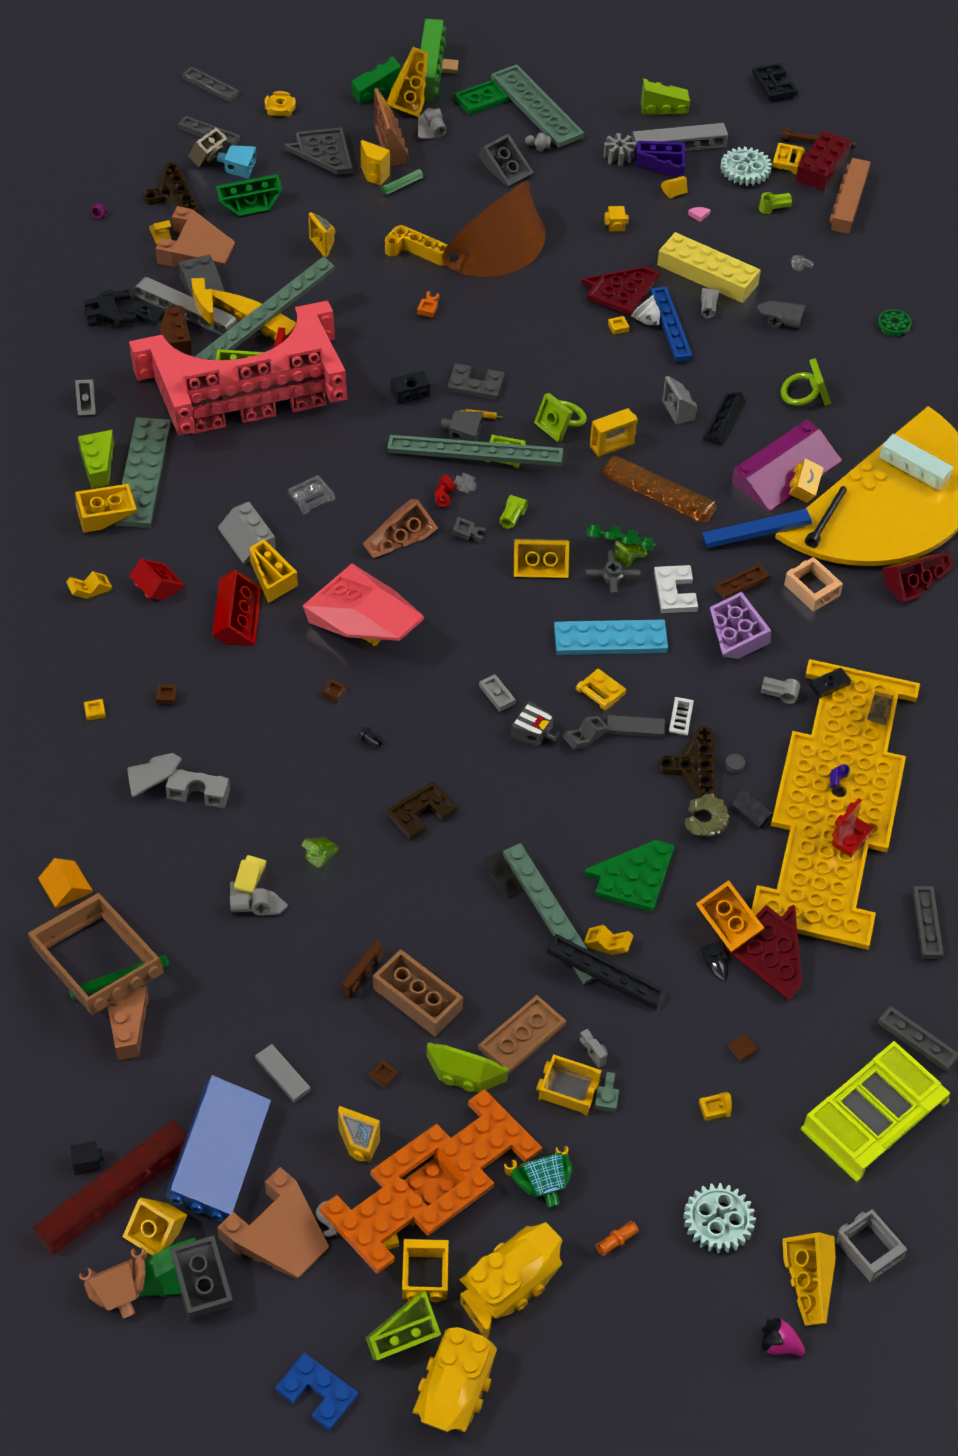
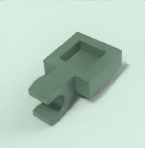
M607 1072L605 1087L598 1086L595 1109L616 1112L619 1089H613L615 1073Z

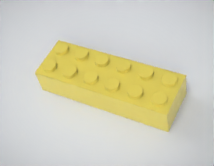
M676 232L661 247L658 254V266L707 288L718 289L719 293L741 303L748 298L759 284L760 269Z

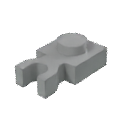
M588 1029L580 1032L582 1036L580 1042L587 1048V1053L597 1067L601 1068L606 1065L608 1052L603 1044L600 1045Z

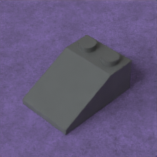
M509 134L483 146L478 154L486 168L507 187L534 173Z
M210 254L178 262L179 277L190 297H193L191 278H205L206 289L225 292Z
M214 1235L170 1248L188 1320L232 1307L233 1299Z

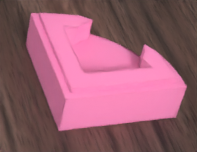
M696 207L688 210V215L701 222L710 215L711 210Z

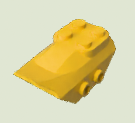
M547 1222L535 1226H526L505 1244L502 1242L497 1245L493 1253L482 1257L459 1280L495 1319L510 1315L516 1310H522L533 1296H539L550 1279L561 1267L560 1248L563 1240Z
M463 1328L446 1329L435 1358L430 1357L426 1368L429 1371L428 1375L420 1381L418 1387L420 1395L412 1413L420 1415L422 1423L448 1432L452 1429H457L465 1432L473 1420L475 1412L480 1413L484 1401L481 1399L483 1391L488 1392L492 1380L489 1378L497 1351L496 1346L484 1336Z

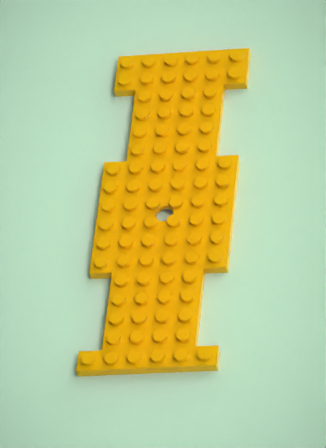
M809 659L805 678L814 680L838 668H842L852 682L851 685L819 698L811 735L792 731L771 822L773 827L790 830L777 889L757 885L751 911L756 916L767 905L782 917L794 905L796 908L798 934L868 950L876 913L856 908L868 848L887 853L906 759V756L887 752L897 699L916 702L920 683ZM842 764H847L850 767V772L840 780V787L843 788L846 795L837 797L831 792L833 789L830 788V772ZM860 798L862 803L858 818L874 827V830L856 853L850 857L832 846V833L836 828L835 821L837 818L846 813L845 811L851 802L854 803Z

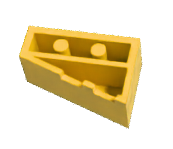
M265 539L249 547L251 565L268 603L298 586L297 571Z

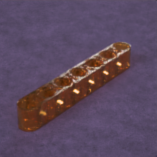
M618 456L611 457L602 469L603 474L607 478L700 522H708L717 510V505L714 501Z

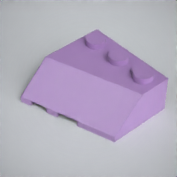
M742 592L710 607L723 657L740 659L771 643L770 628Z

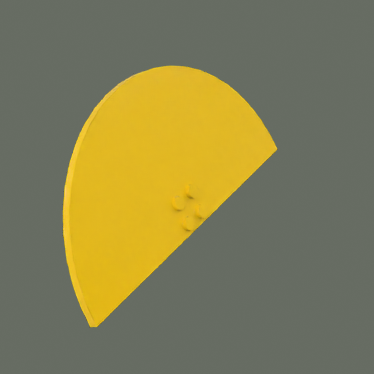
M927 406L895 433L898 437L953 466L950 479L939 491L879 458L881 445L806 508L812 520L811 525L777 532L775 538L787 546L812 557L834 563L857 566L901 563L918 558L937 549L958 532V432L939 413ZM845 486L847 491L820 534L821 541L816 548L807 546L805 538L809 533L814 532L840 487Z

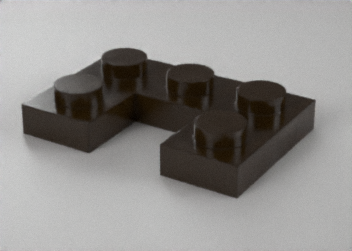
M433 781L387 809L386 814L411 840L426 831L425 824L417 815L430 808L442 821L457 812V806Z

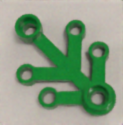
M590 524L586 535L600 538L601 534H604L606 539L621 540V542L626 544H639V548L644 550H653V547L656 546L653 538H641L638 536V532L634 530H628L626 535L620 532L621 528L618 526H610L609 531H604L600 529L601 526Z

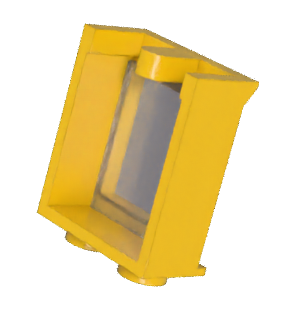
M553 1054L551 1061H547L543 1071L545 1073L544 1079L540 1078L536 1091H539L538 1100L542 1099L581 1112L587 1116L600 1082L602 1070Z

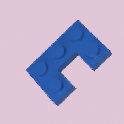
M305 1353L302 1354L275 1387V1391L293 1405L308 1387L324 1398L311 1416L313 1420L329 1432L359 1396V1392Z

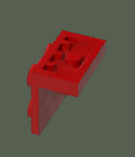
M860 798L854 803L851 802L845 811L846 813L837 818L835 821L836 828L832 833V846L850 857L856 853L874 830V827L858 818L862 803Z

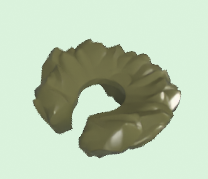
M713 793L691 800L688 810L693 816L686 818L684 824L687 830L691 831L694 835L712 837L721 834L724 828L727 827L728 819L730 818L724 800L714 797ZM706 810L711 813L712 818L708 822H700L694 817L695 812Z

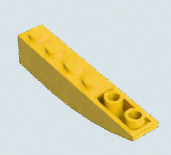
M212 290L213 306H219L224 312L231 313L239 321L262 305V303L240 295ZM280 313L259 330L263 335L270 336L276 340L278 327L285 328L286 335L289 337L296 326V322Z

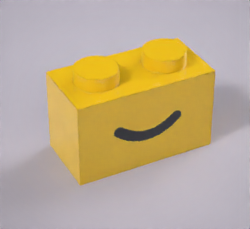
M805 458L794 468L793 472L795 475L789 485L791 487L789 494L808 503L816 496L823 467Z

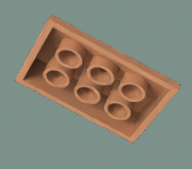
M378 88L374 89L375 129L380 145L390 150V166L404 165L409 154L408 149L405 148V140L401 138L402 132L401 128H398V119L394 117L393 111Z

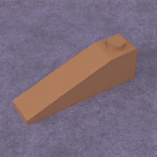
M410 499L396 510L362 544L372 558H375L416 541H421L438 527L419 500Z

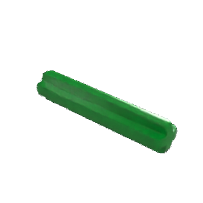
M418 169L382 186V192L388 195L423 178V172Z

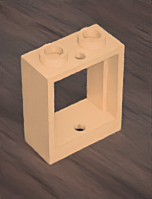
M813 557L808 561H803L796 568L790 569L786 573L784 585L814 612L839 597L843 583ZM809 572H812L826 585L825 588L815 594L799 580V578Z

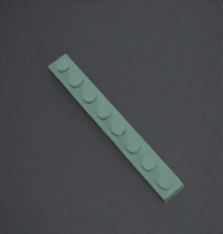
M519 843L504 850V858L552 935L558 934L587 949L522 844ZM573 967L583 985L596 979Z

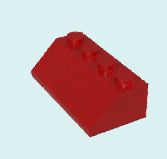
M235 569L220 578L212 636L226 645L253 646L256 641L262 588Z

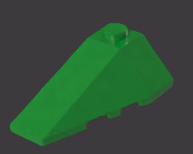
M195 1237L174 1244L144 1260L146 1275L143 1290L138 1298L153 1295L167 1297V1295L181 1294L170 1248L196 1241Z

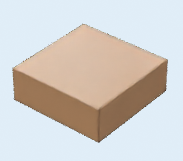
M443 59L442 73L457 74L459 60Z

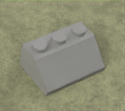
M250 502L233 508L218 526V530L243 564L250 562L249 547L263 539L276 550L275 536Z

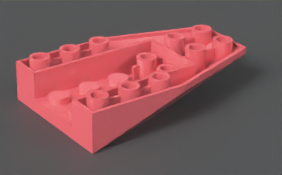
M350 564L303 605L310 624L351 638L400 641L424 620V616L399 593L354 564Z

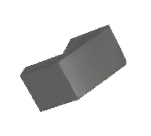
M599 716L587 717L579 729L565 731L562 737L573 749L586 748L605 734L609 727Z

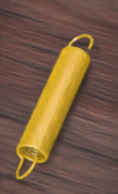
M466 409V411L482 412L485 419L496 420V417H501L497 416V412Z

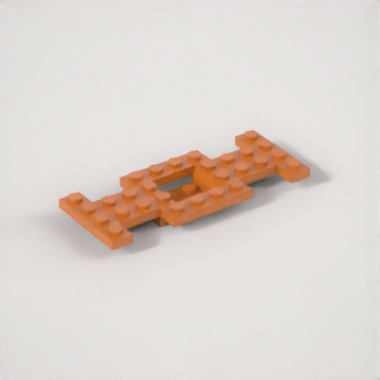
M485 1089L468 1101V1106L479 1118L452 1138L436 1123L372 1169L370 1175L382 1188L351 1210L338 1195L320 1206L319 1212L376 1274L380 1273L395 1260V1257L383 1245L393 1235L408 1224H411V1226L417 1224L429 1236L494 1188V1182L482 1171L484 1168L510 1149L524 1163L530 1161L542 1151V1147ZM434 1155L433 1159L429 1161L427 1164L422 1166L420 1169L411 1174L405 1180L401 1179L407 1173H409L418 1165L427 1160L429 1157Z

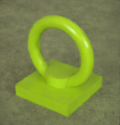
M816 358L809 360L814 374L808 372L796 373L787 378L781 387V397L787 404L793 406L808 404L818 396L819 392L824 405L831 404ZM800 379L810 380L813 389L811 394L801 399L789 397L787 390L793 382Z
M547 393L543 397L534 423L559 442L563 440L568 426L580 427L584 425L587 421V416L577 405L558 400L550 393ZM573 412L580 417L579 420H570Z

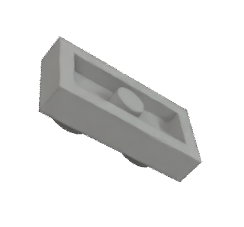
M495 674L479 682V687L499 712L515 705L516 699Z

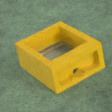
M627 408L592 421L590 447L596 455L600 457L634 444L636 425L638 423L637 416Z

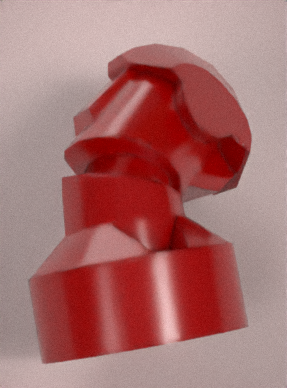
M446 474L440 478L434 493V501L439 507H446L450 504L451 498L446 492L451 493L456 489V485Z

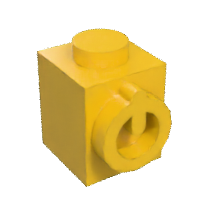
M608 206V212L604 213V224L608 226L609 232L625 231V226L629 223V217L625 214L624 206Z

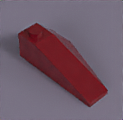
M944 551L883 567L882 570L886 587L902 603L918 598L921 595L920 593L925 589H929L932 583L941 579L953 569L950 551Z

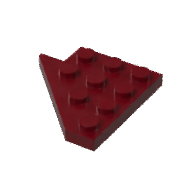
M644 266L582 278L581 285L591 288L587 293V300L631 316L659 278L660 272Z
M765 905L756 915L765 929L732 953L728 947L726 951L786 1000L790 1001L802 988L796 908L792 905L781 917L769 906Z

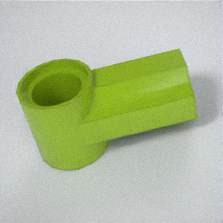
M770 192L763 193L761 195L759 211L764 214H770L773 209L791 207L790 193L778 195Z
M510 495L499 523L506 529L514 528L520 515H524L528 500Z

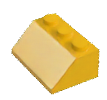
M514 539V577L568 578L569 540Z

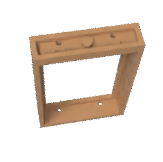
M99 893L28 933L34 950L91 1015L164 973L160 958ZM103 918L145 964L88 997L47 949L96 920Z

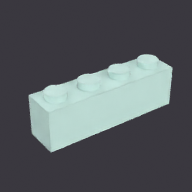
M892 434L882 445L879 458L938 491L950 479L953 466L895 434Z

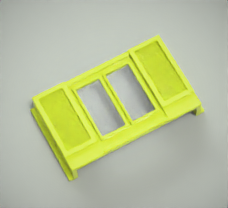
M893 1041L832 1095L828 1096L809 1112L801 1130L851 1178L858 1182L863 1177L865 1169L939 1104L945 1106L950 1100V1092L902 1047Z

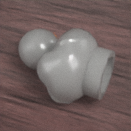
M540 132L536 138L532 135L527 136L525 143L527 146L535 144L536 149L539 152H543L545 149H550L551 137Z

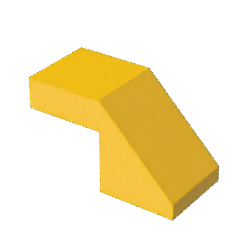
M94 571L91 572L85 581L73 577L66 581L72 595L85 599L111 591L113 588L106 575Z
M605 925L589 928L584 945L600 952L617 955L628 952L634 935L629 931L613 934Z

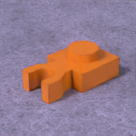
M427 291L426 299L422 298L417 308V314L433 318L438 308L440 294L436 293L435 297H431V292Z

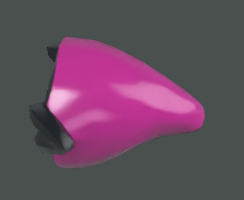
M778 1317L766 1320V1325L762 1328V1332H764L761 1344L763 1352L772 1355L794 1354L801 1357L804 1356V1346L795 1330L787 1322Z

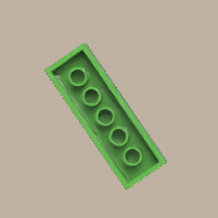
M425 19L421 50L428 52L424 102L435 103V96L439 94L442 68L440 67L443 66V48L446 46V27L443 26V20Z

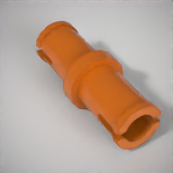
M629 1221L620 1229L611 1231L608 1237L596 1244L597 1251L602 1256H605L617 1246H623L626 1240L639 1233L637 1225Z

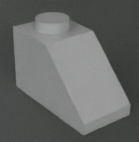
M94 379L75 380L78 415L96 414Z

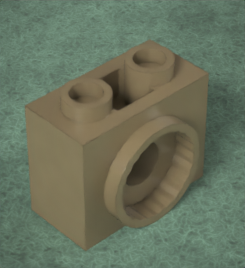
M216 127L196 141L188 157L198 167L206 162H211L218 156L219 152L221 153L224 148L223 145L228 138Z

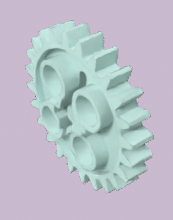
M738 147V150L733 148L732 152L727 151V154L723 155L720 169H722L721 173H724V177H729V181L734 180V184L740 182V185L745 183L748 186L751 183L754 186L755 182L758 184L761 181L765 182V179L771 175V159H768V155L763 156L764 152L758 153V149L753 151L752 147L749 150L746 147L744 149Z
M719 1183L718 1188L715 1189L714 1185L710 1184L709 1190L702 1186L701 1193L695 1190L694 1197L690 1196L688 1199L689 1204L685 1205L684 1210L686 1212H684L683 1218L686 1220L684 1227H690L687 1234H695L693 1242L700 1240L701 1248L707 1244L709 1252L713 1247H716L717 1253H720L721 1248H724L726 1253H729L730 1246L736 1251L738 1243L744 1246L745 1239H750V1232H753L755 1227L752 1225L755 1224L756 1220L753 1217L755 1210L749 1209L751 1201L744 1202L746 1195L738 1196L739 1189L732 1192L730 1191V1185L723 1189L722 1184ZM723 1202L726 1203L728 1206L723 1207L719 1203ZM700 1211H706L709 1215H702ZM730 1221H736L739 1225H733ZM716 1229V1230H718L720 1233H719V1234H714V1233H712L710 1230Z

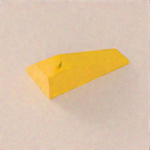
M416 47L412 48L388 97L387 103L391 107L419 117L425 101L424 90L426 86L425 75L427 72L428 52Z
M817 1232L783 1238V1260L785 1267L789 1268L792 1277L790 1280L791 1285L795 1287L798 1295L797 1303L805 1326L826 1324L836 1260L834 1236Z

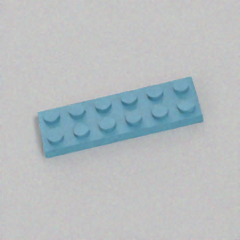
M665 620L554 622L556 655L668 653Z

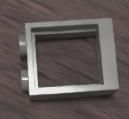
M873 1209L867 1213H860L850 1225L846 1223L838 1230L836 1243L869 1282H872L903 1260L907 1252V1248ZM867 1226L872 1229L890 1250L872 1264L865 1259L849 1240Z

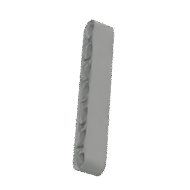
M144 277L133 289L138 298L164 310L168 307L183 306L186 320L220 335H223L238 323L233 315L213 307L214 325H210L199 313L193 297L148 277Z

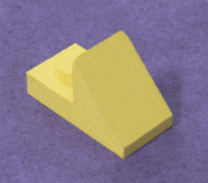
M247 855L246 859L240 863L234 889L252 894L266 867V860Z

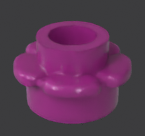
M96 203L92 206L91 214L93 217L100 219L106 216L107 210L101 203Z

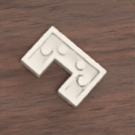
M691 566L654 567L661 613L698 612L696 593L677 594L676 584H692Z

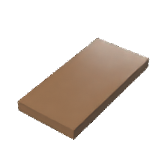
M536 995L478 1045V1049L490 1060L498 1063L500 1066L508 1067L509 1075L562 1029L567 1021Z

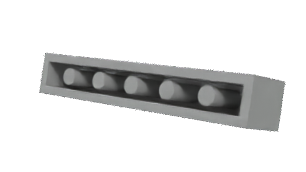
M724 123L634 131L632 135V142H636V149L637 141L685 142V151L727 147L728 133Z

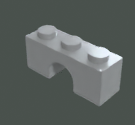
M176 769L172 776L169 777L166 785L167 799L186 802L190 793L201 791L204 793L206 806L224 809L230 792L229 778Z

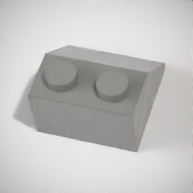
M666 376L662 402L674 422L680 424L695 420L698 408L696 402H693L689 391L680 382Z

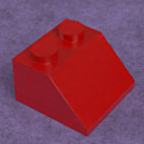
M141 558L129 575L134 580V584L145 592L144 595L150 600H164L185 587L184 583L165 563Z

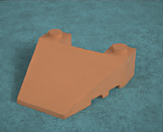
M177 206L172 215L173 232L180 233L177 241L160 239L156 247L157 264L178 267V262L210 254L215 266H225L235 246V241L193 209Z
M280 1167L265 1181L266 1194L274 1202L250 1225L233 1212L217 1227L218 1236L233 1252L239 1255L244 1254L253 1258L258 1263L263 1262L272 1266V1269L299 1279L329 1249V1245L297 1181Z

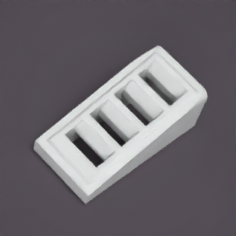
M675 697L669 733L688 736L694 700ZM677 707L688 709V711L678 710ZM676 713L687 715V717L677 716ZM675 719H676V720L686 721V724H685V723H680V722H675ZM674 725L685 727V730L675 729Z

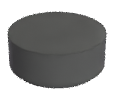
M731 754L726 758L725 767L729 772L740 773L743 771L745 759L741 755Z

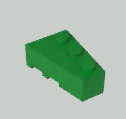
M393 56L383 65H377V68L370 73L367 71L351 81L352 95L359 104L374 100V89L378 88L383 97L390 95L392 87L401 71L400 64Z

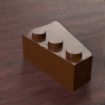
M183 306L166 308L159 335H163L173 348L184 354L192 355L191 340Z

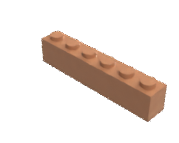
M852 158L851 163H847L836 203L830 216L831 230L850 234L868 177L870 161Z

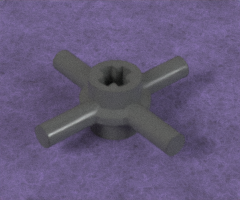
M610 550L608 551V563L603 569H586L585 576L603 577L604 581L610 585L611 596H617V584L623 577H640V570H623L621 564L616 562L615 551Z

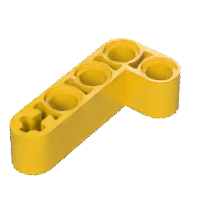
M403 225L396 226L385 237V254L387 256L394 257L402 250H405L437 265H445L442 255L447 244Z

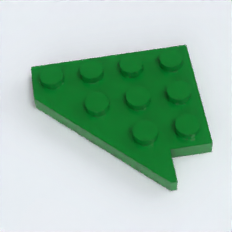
M654 840L586 868L584 876L599 880L595 892L596 897L653 913L675 845Z

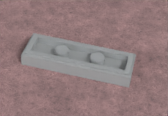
M273 1044L255 1055L257 1062L293 1103L311 1091V1087Z

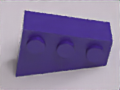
M637 141L636 166L676 178L684 176L685 142Z

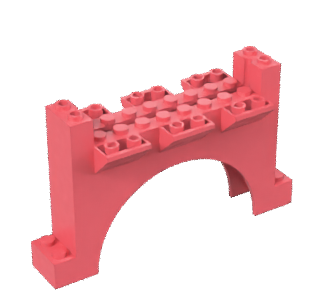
M328 300L295 307L297 323L290 336L273 349L248 358L207 360L193 357L173 348L163 335L129 341L132 366L137 381L155 378L178 436L226 427L224 413L235 410L240 411L242 422L247 423L275 417V402L289 399L292 411L298 412L325 406V392L331 403L347 399L345 369L330 342L335 340L333 310Z

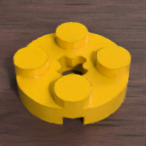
M276 91L273 92L272 96L269 97L268 95L265 98V109L269 116L290 117L296 108V100L288 92Z

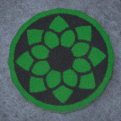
M895 309L886 310L879 316L878 327L882 329L883 333L897 337L909 332L911 319L903 311Z

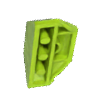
M429 1042L427 1044V1058L438 1079L447 1085H456L468 1092L480 1093L484 1089L488 1090L505 1083L508 1079V1067L500 1066L492 1060L447 1045Z

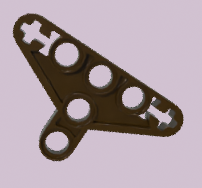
M174 162L167 163L160 187L146 190L143 193L144 202L148 205L165 202L174 209L177 206L188 209L191 207V209L199 214L198 204L179 165Z
M701 726L696 730L681 756H662L658 764V770L664 775H681L695 798L705 795V792H708V794L713 793L714 797H716L713 730L707 726ZM702 734H706V741H703ZM706 748L710 753L703 754L700 752V749ZM668 762L672 767L665 768L662 766V763ZM688 763L691 765V768L685 769L681 764ZM708 764L711 768L703 769L700 765ZM703 779H707L711 782V784L704 785L701 781Z

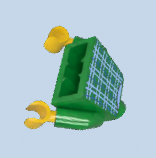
M564 1146V1152L558 1151V1147H556L555 1154L519 1165V1169L515 1160H512L513 1167L511 1168L504 1164L505 1173L511 1176L515 1183L528 1195H532L534 1198L544 1195L548 1208L560 1204L557 1191L566 1188L573 1170L567 1146Z

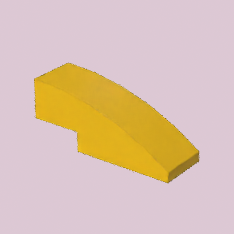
M191 278L195 305L202 317L210 325H214L212 289L205 288V278Z

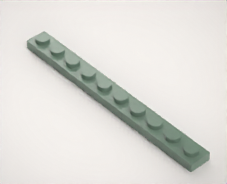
M323 256L195 357L216 360L217 349L234 350L335 271V266Z
M390 435L387 447L388 453L561 466L564 453L563 448L401 435Z

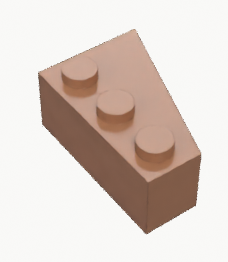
M147 986L139 987L107 1006L118 1061L139 1056L146 1008L149 1000Z

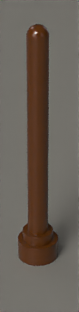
M783 127L781 140L787 141L793 138L815 142L819 136L792 132L790 128ZM852 141L850 148L856 147V143Z

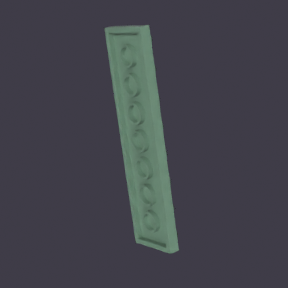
M517 64L491 74V79L499 85L546 136L551 137V141L558 148L584 138V132Z
M136 417L122 485L129 484L137 512L114 523L115 526L151 528L171 420Z

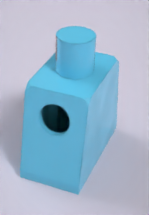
M232 145L229 147L227 154L219 152L217 156V162L225 163V171L227 173L248 179L257 160L256 147Z

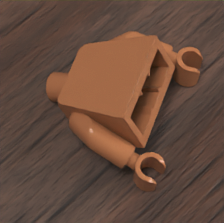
M141 1247L142 1252L138 1256H136L135 1249L131 1250V1255L135 1259L134 1262L130 1259L99 1273H95L92 1269L87 1268L89 1271L87 1277L80 1272L79 1278L85 1281L84 1286L88 1298L100 1307H105L107 1311L118 1307L122 1318L135 1314L131 1301L137 1299L143 1290L146 1275L144 1260L147 1257L145 1249Z

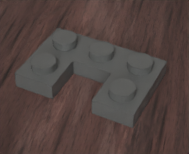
M455 363L447 392L498 400L505 372L488 369L485 381L469 378L471 366Z

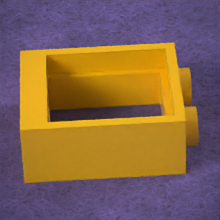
M404 1239L402 1299L410 1301L420 1291H426L428 1299L432 1302L447 1300L449 1240ZM409 1257L442 1258V1287H408Z

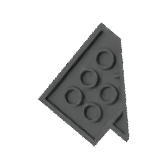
M342 127L296 132L297 143L285 144L286 151L336 175L353 173Z

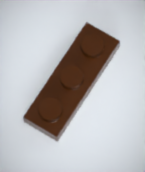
M759 563L715 584L714 589L723 600H726L740 592L743 593L768 581L770 575Z
M376 939L343 981V996L350 998L353 992L356 993L360 989L364 978H368L371 975L375 964L382 961L384 957L382 942Z

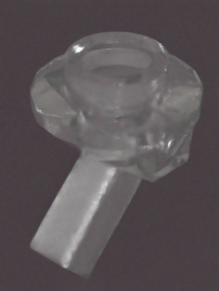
M794 255L792 257L791 264L796 271H801L804 266L809 268L814 266V262L807 260L803 255Z

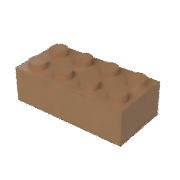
M401 949L373 975V989L435 1037L463 1010L462 995Z

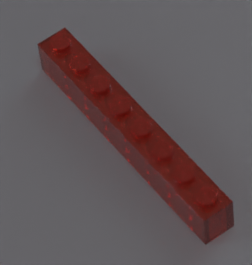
M172 1119L33 1227L36 1239L51 1255L56 1251L63 1250L74 1237L81 1236L88 1226L99 1222L106 1212L118 1207L124 1198L132 1196L142 1184L150 1182L161 1169L168 1168L172 1161L180 1156L187 1133Z

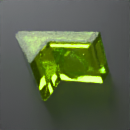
M615 542V558L627 569L634 558H645L648 553L647 550L639 548V544Z
M325 837L305 839L302 844L307 849L305 859L318 868L322 867L339 849L337 845Z

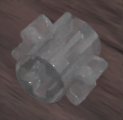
M463 473L462 476L457 475L454 482L458 484L456 489L469 494L470 490L475 491L477 483L474 482L475 477Z

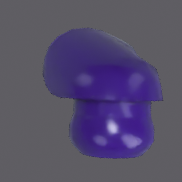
M842 764L831 770V789H839L840 780L850 772V767L847 764Z

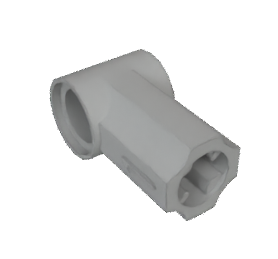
M702 288L701 315L706 319L715 316L718 289Z
M764 677L761 693L780 697L784 703L794 704L797 701L801 685L794 679L781 681Z

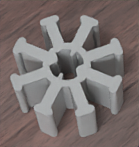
M616 133L615 139L611 136L607 137V141L604 143L603 157H608L609 164H612L615 160H618V166H623L624 160L628 164L632 163L633 157H635L636 142H631V136L627 135L623 140L621 139V133Z

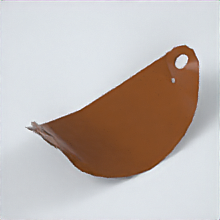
M524 181L514 187L470 221L446 246L442 255L444 264L450 270L475 277H497L516 272L536 259L545 243L546 232L535 208L529 182ZM451 253H457L459 255V259L457 261L451 262L449 260V255Z

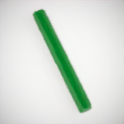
M166 955L158 956L162 968L169 965ZM145 963L133 965L79 986L87 995H90ZM69 990V995L71 999L76 1000L77 998Z

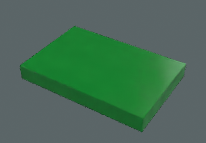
M494 80L455 93L454 99L468 115H472L508 102L509 96Z

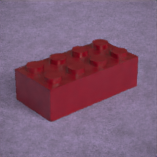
M822 131L798 165L796 181L825 191L848 158L852 141L830 132Z

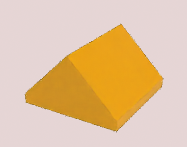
M54 858L38 877L56 909L93 892L78 865L72 860Z

